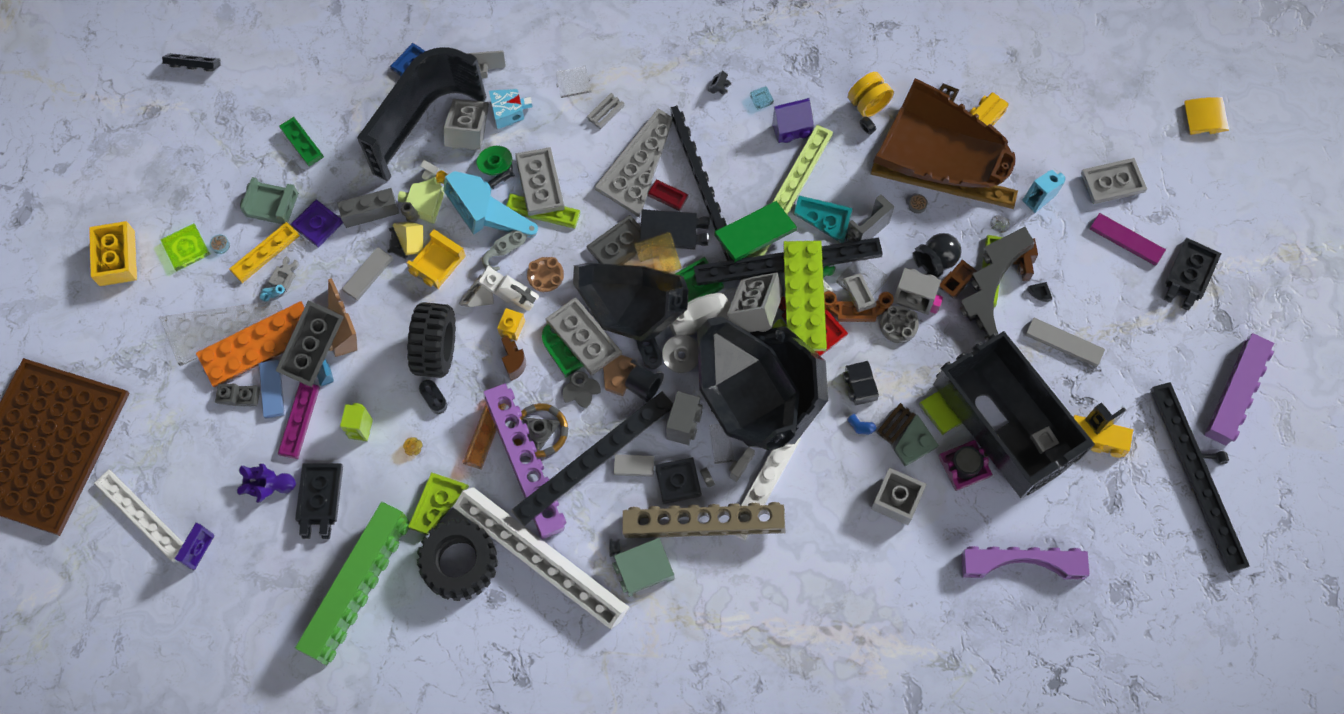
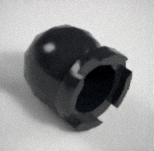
M938 233L933 235L926 244L917 246L915 248L916 251L913 252V258L918 268L922 266L927 272L925 275H933L938 278L943 274V270L952 268L959 261L962 252L961 244L949 233Z

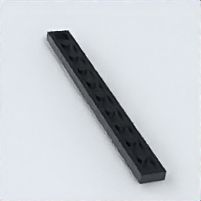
M678 106L671 107L673 124L714 230L717 231L727 226L726 220L720 216V205L713 198L715 193L713 187L708 185L709 178L707 172L702 170L703 162L701 157L696 154L697 147L695 142L690 139V128L684 124V113L679 111ZM721 245L726 261L733 260Z
M879 237L822 246L823 266L880 258L883 255ZM784 253L742 258L736 262L729 260L694 266L696 284L701 286L772 273H784Z
M1171 382L1152 387L1150 389L1227 572L1232 573L1250 567Z
M661 391L512 509V513L523 526H526L670 411L673 407L672 401Z

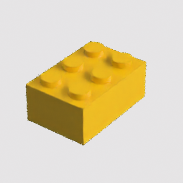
M127 221L89 227L91 278L99 286L136 281L135 230Z

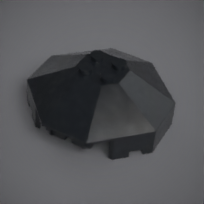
M787 326L771 328L764 332H750L751 335L772 347L800 392L795 437L786 444L793 445L828 402L826 361ZM744 442L748 447L760 448V447H757V446H754V445H752V444H749V443Z

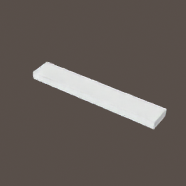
M111 470L105 472L94 484L172 562H175V557L183 542Z

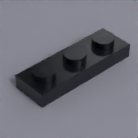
M169 53L162 57V64H169L173 68L186 66L187 69L191 70L203 68L204 71H214V69L221 66V60L218 58Z

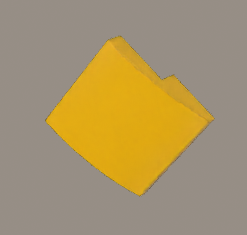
M1208 97L1184 101L1190 135L1208 131L1210 134L1229 131L1223 98Z

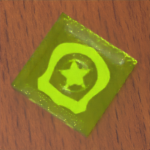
M195 223L161 239L164 249L176 271L211 255Z

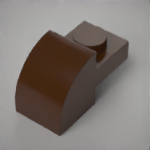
M1032 238L1034 240V248L1021 255L1012 264H1018V273L1022 276V281H1030L1034 274L1032 263L1038 257L1035 238Z
M961 260L953 271H950L943 279L939 288L954 299L964 290V287L972 279V274L977 272V270L964 260Z
M506 336L501 339L507 356L502 357V361L512 381L524 372L526 358L523 349L518 350L515 341L511 342L509 337Z

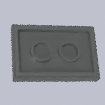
M629 215L586 247L600 264L624 265L648 246H640L641 226Z

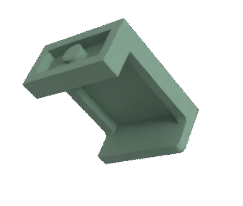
M252 177L250 183L247 184L245 197L240 202V208L246 217L279 224L288 223L299 193L292 184H287L286 188L260 183L257 178Z
M660 538L614 555L615 562L612 563L616 574H621V588L623 593L628 592L629 597L633 596V593L662 581L666 580L669 582L675 579Z

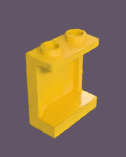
M433 229L429 234L431 240L413 261L408 260L406 264L410 274L414 277H421L423 282L429 287L434 286L439 289L466 255L461 246Z

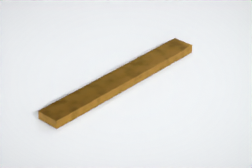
M874 162L870 174L1011 209L1015 207L1018 190L998 185L978 188L944 185L908 176Z

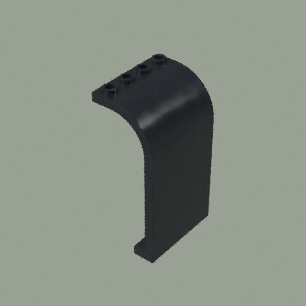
M439 47L421 53L410 63L357 137L373 175L387 182L392 176L387 166L429 105L440 96L459 93L477 101L484 102L487 97L478 61L474 55L466 54L454 48Z

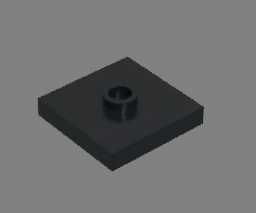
M693 457L655 465L663 504L702 496Z

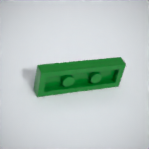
M295 117L279 125L281 131L308 167L324 158L321 151Z

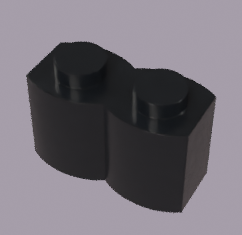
M869 361L847 365L845 372L842 374L844 382L848 383L850 387L848 390L850 401H854L855 406L877 401L879 393Z

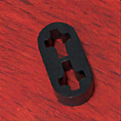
M432 380L422 381L419 385V391L431 411L436 414L444 413L448 404L437 385ZM426 386H429L433 392L432 395H430L428 391H426ZM434 399H437L438 402L441 403L440 408L435 406Z

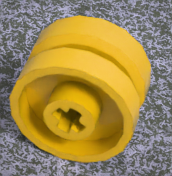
M871 72L863 76L852 86L847 98L854 106H857V110L863 117H871L886 107L893 98L894 91L887 83H884V79L878 72Z

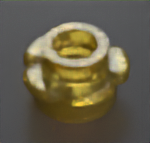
M416 437L408 438L403 444L405 453L409 456L418 455L423 447L421 440H418Z

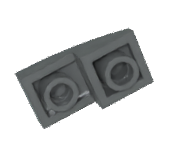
M218 384L215 403L233 406H257L260 388L258 386Z

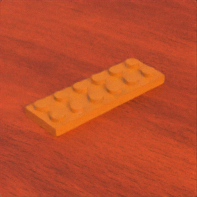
M302 301L196 352L212 386L216 387L218 384H222L258 366L259 363L266 362L284 353L305 308Z

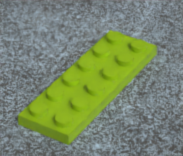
M784 241L786 326L814 351H826L822 242Z

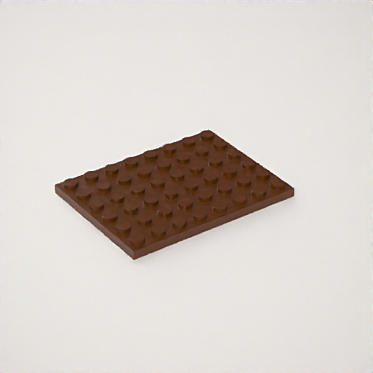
M23 358L0 402V517L61 536L130 393L121 388Z

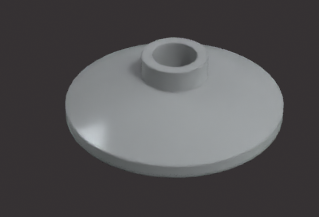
M687 335L673 336L663 347L662 356L664 363L670 370L677 373H686L693 370L698 364V343ZM684 352L685 357L679 358L678 353Z

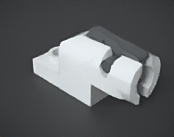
M489 266L485 268L477 282L507 303L513 302L527 311L533 308V303L539 298L538 294L523 284L515 281L508 275H501Z

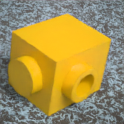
M505 308L497 327L499 335L502 338L508 336L510 340L517 341L525 323L524 314Z

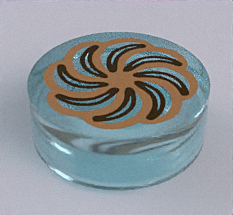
M216 235L210 240V248L216 254H223L229 250L230 242L224 235Z

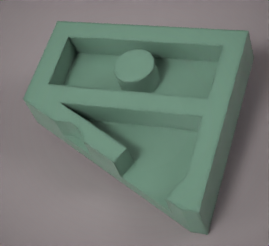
M916 415L894 451L903 465L907 466L935 450L939 445L920 417Z

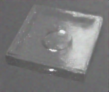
M861 260L852 262L836 279V283L847 291L843 279L861 273L872 296H874L886 283L889 276L870 261Z

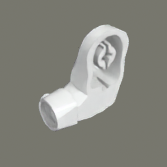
M722 293L708 294L695 298L688 302L687 310L669 325L674 336H689L695 334L707 319L722 316L729 320L727 313L731 303Z

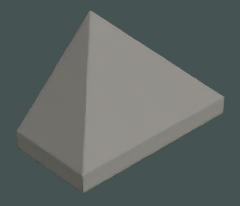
M479 275L459 302L461 306L475 307L494 304L493 293L477 283L481 275Z

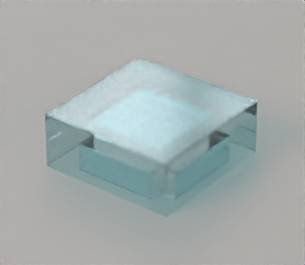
M767 86L750 92V97L757 110L774 103Z

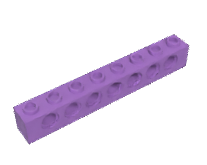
M505 383L483 391V394L521 491L526 499L545 484L549 478L544 477L542 470H544L542 461L535 456V452H537L535 444L528 439V427L526 423L522 424L520 419L522 417L521 410L513 402V399H515L514 393L511 388H507ZM504 403L509 408L507 410H500L498 406ZM508 421H513L516 423V426L508 428L505 424ZM521 439L523 444L516 446L513 444V440ZM527 456L531 461L528 464H523L520 458ZM530 474H535L538 480L530 482L527 477ZM558 500L546 509L553 513L551 518H544L541 513L533 519L541 540L564 531V525L567 524L563 513L559 514Z

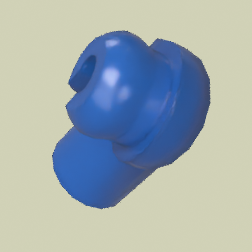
M855 414L847 418L858 434L869 435L876 430V425L873 422H860Z

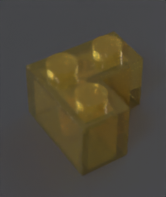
M670 232L633 243L639 262L658 257L661 269L664 272L669 273L682 268Z

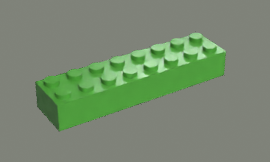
M381 501L295 649L325 666L333 661L338 645L342 644L347 637L349 626L356 622L360 607H364L367 603V595L371 588L374 589L379 581L378 576L381 571L387 568L389 557L397 551L400 538L409 530L410 521L402 511Z

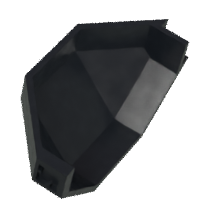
M597 263L574 265L573 284L603 330L642 342L657 337L687 310L688 288L683 276L645 266Z
M722 316L707 319L697 330L699 390L725 434L731 438L769 451L784 447L795 437L800 396L799 390L771 346Z

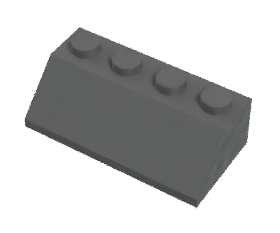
M308 300L276 368V372L312 387L344 316Z

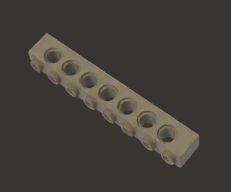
M770 502L768 505L749 503L748 506L732 503L725 507H720L718 504H710L708 507L689 505L688 508L672 505L666 509H660L658 506H650L648 509L629 507L628 510H623V535L625 538L786 533L785 507L780 505L779 502ZM762 514L770 516L769 520L765 522L759 520V517ZM723 515L730 517L726 523H721L719 518ZM742 515L750 517L747 522H741L739 518ZM702 516L709 517L708 522L704 524L700 523L699 519ZM663 517L669 518L668 523L665 525L659 524L660 519ZM648 518L649 522L646 525H639L641 519ZM680 518H689L686 524L679 523Z

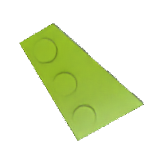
M431 472L408 526L409 529L429 535L428 531L436 527L456 503L462 491L469 488L468 484Z

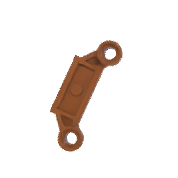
M824 292L825 308L837 317L838 322H876V318L891 307L894 301V297L890 292H882L876 301L875 307L857 312L853 301H837V297L833 292Z

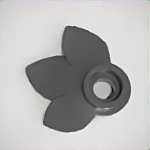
M581 371L575 372L570 377V383L563 389V400L565 403L575 400L578 405L587 408L591 404L592 394L601 393L600 385L596 380L588 378L586 373ZM578 379L583 380L581 384L576 383Z

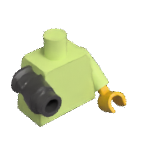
M440 170L437 172L436 177L412 184L409 193L399 192L398 202L403 203L401 213L408 222H415L420 218L435 224L445 194L441 184H444L445 176L448 175L446 172Z

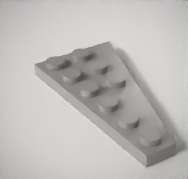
M657 109L597 183L595 190L640 218L673 122V117Z

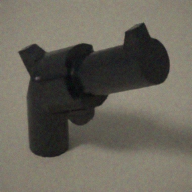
M512 164L505 172L498 174L487 182L490 188L495 189V186L501 181L505 182L510 177L515 176Z
M389 228L391 240L389 241L387 252H393L395 255L406 259L408 255H405L404 250H402L394 228Z

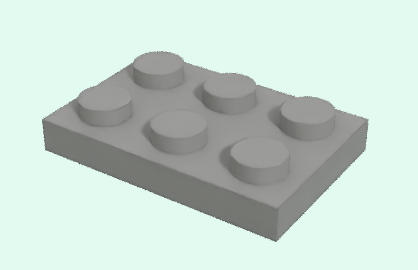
M1135 158L1095 166L1081 171L1093 204L1145 193L1147 190Z

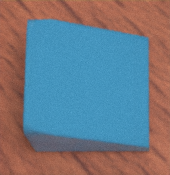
M326 359L317 375L320 386L334 382L330 365Z

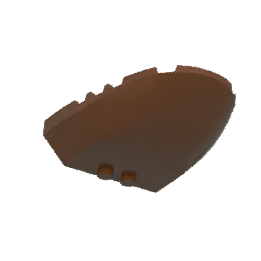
M915 78L873 162L908 176L935 183L978 188L992 187L1004 182L1011 175L1016 158L1015 152H1011L1008 146V140L991 124H984L979 120L978 114L972 115L965 110V105L954 103L946 93Z

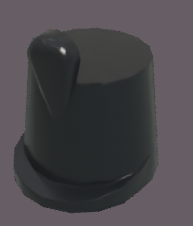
M632 359L630 363L636 367L628 375L625 387L645 402H648L660 388L664 373L660 371L653 373L646 370L635 359Z

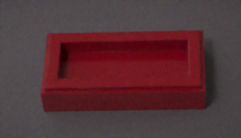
M656 179L648 192V197L680 211L688 199V194Z

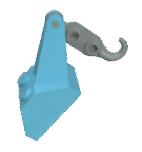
M457 171L445 176L443 191L473 235L482 230L483 226L510 232L496 240L490 250L483 255L482 264L485 268L489 266L495 271L500 270L499 266L492 267L489 265L488 260L491 257L506 255L525 243L526 237L532 238L536 236L538 232L537 224L491 197V188L481 177Z

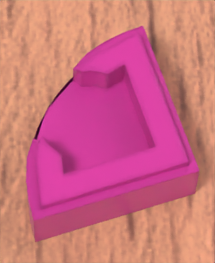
M936 294L930 312L938 313L943 299L942 296Z

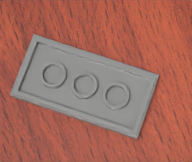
M551 147L515 153L528 216L564 210V202Z
M576 297L545 318L549 326L591 376L622 354L619 347Z

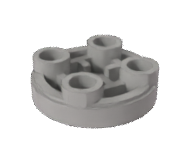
M904 306L889 307L882 315L880 321L882 334L888 340L895 343L910 341L916 335L919 327L917 313Z

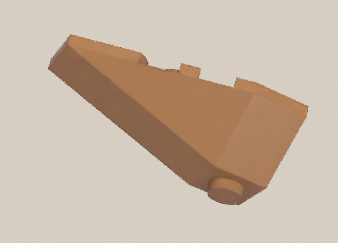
M332 278L328 279V309L344 316L329 351L334 352L335 357L357 351V337L350 316L345 311L343 301L340 300L338 290Z

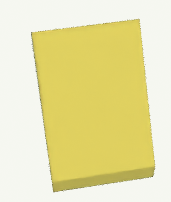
M414 222L393 223V228L405 255L419 254L423 249V225Z

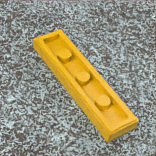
M285 222L230 267L229 270L241 283H244L300 235Z

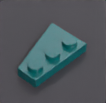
M799 195L794 215L838 242L844 243L853 208Z

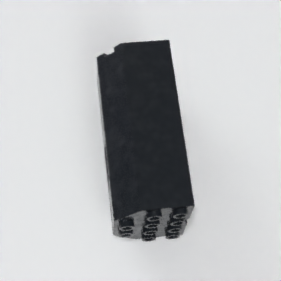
M1005 331L998 335L997 333L992 334L987 338V342L983 344L981 342L976 344L971 349L973 352H963L953 363H945L940 368L941 372L936 375L937 379L933 385L1018 496L1023 498L1034 493L1065 472L1073 462L1076 463L1083 458L1095 443ZM979 396L989 397L1009 423L995 431L976 407V398ZM1049 426L1059 444L1040 454L1030 437L1032 434Z

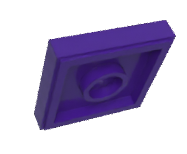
M316 199L290 225L319 248L343 224V221Z
M195 523L177 553L175 560L194 571L215 537L214 534L203 525Z

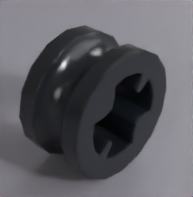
M620 539L616 541L609 540L610 557L620 553Z

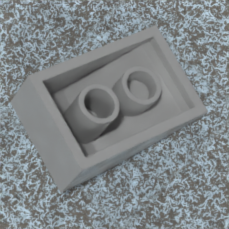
M453 99L444 125V146L480 150L484 137L488 102Z

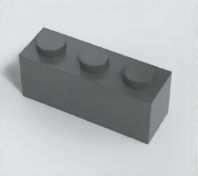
M392 188L337 202L341 219L346 228L400 214Z

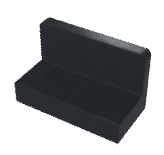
M1101 402L1094 407L1085 420L1098 435L1116 423L1127 410L1123 407L1112 415Z

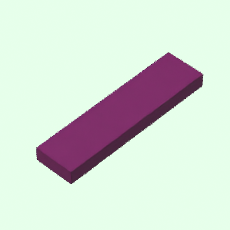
M1101 213L1098 214L1090 227L1091 231L1154 266L1158 264L1166 251L1165 248Z
M301 382L299 383L279 447V456L293 459L299 458L319 393V385L313 384L310 387Z

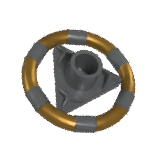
M538 403L525 407L521 411L522 417L520 419L521 421L523 420V423H526L529 436L535 444L537 450L535 452L536 458L548 457L556 453L564 445L568 436V423L559 409L549 404ZM543 410L548 411L557 417L558 420L524 417L533 412ZM513 422L512 428L516 426L515 422ZM561 425L558 441L553 446L541 450L558 426ZM521 439L513 440L516 446L523 444Z

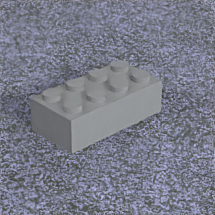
M778 273L741 279L727 313L729 321L748 333L753 331L764 332L771 329L783 295Z

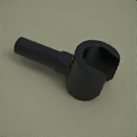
M1225 451L1212 454L1201 453L1203 458L1217 459L1219 465L1227 464L1229 461L1228 454Z

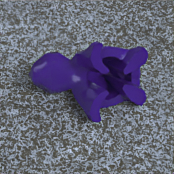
M260 463L257 467L248 468L240 466L239 473L243 478L242 486L237 489L238 495L249 494L257 497V503L272 495L275 490L279 493L288 494L296 486V481L291 474L281 473L276 476L274 471L268 469L263 463Z

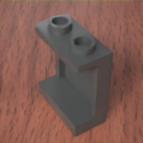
M880 194L875 199L871 218L861 226L857 225L853 220L849 222L845 237L846 241L852 242L873 238L890 223L894 206Z

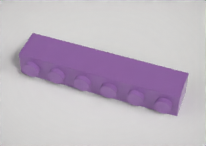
M1254 333L1245 340L1204 436L1225 446L1231 441H1236L1240 434V431H1238L1239 425H1242L1247 417L1244 413L1246 409L1251 407L1254 401L1251 398L1253 392L1256 393L1260 387L1259 378L1263 377L1267 370L1265 364L1274 354L1272 350L1273 342Z

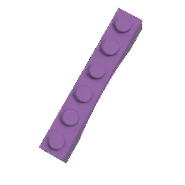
M969 546L961 553L962 578H983L998 567L1012 563L1039 565L1068 580H1085L1090 576L1088 551H1081L1080 548H1070L1068 551H1061L1060 548L1040 550L1038 547H1031L1028 550H1020L1019 547H1009L1007 550H999V547L995 546L987 547V549Z

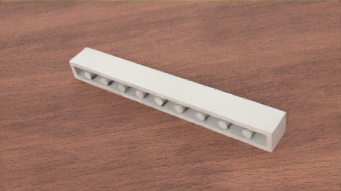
M474 487L462 491L453 506L457 511L470 521L478 524L479 528H483L488 535L609 629H612L621 622L630 608Z

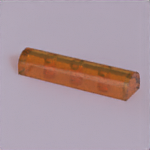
M486 403L462 462L464 465L480 470L483 468L497 431ZM500 404L498 408L505 410L507 404Z

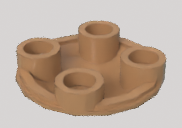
M541 257L529 263L527 279L535 290L550 292L561 285L564 278V270L555 257Z

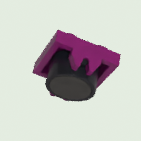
M975 440L940 453L938 456L955 491L990 478L993 475L988 466L989 459L984 456L985 451L979 448Z

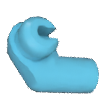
M282 285L264 288L261 291L260 299L267 302L270 297L276 298L284 293L285 288Z

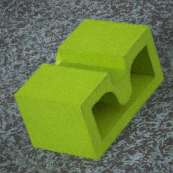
M345 404L340 424L341 429L346 432L345 434L349 439L368 441L373 422L372 417L362 404Z

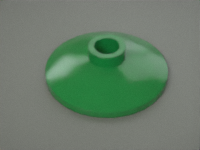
M496 145L484 149L478 155L476 162L478 169L482 173L498 175L505 172L511 166L513 158L509 149Z

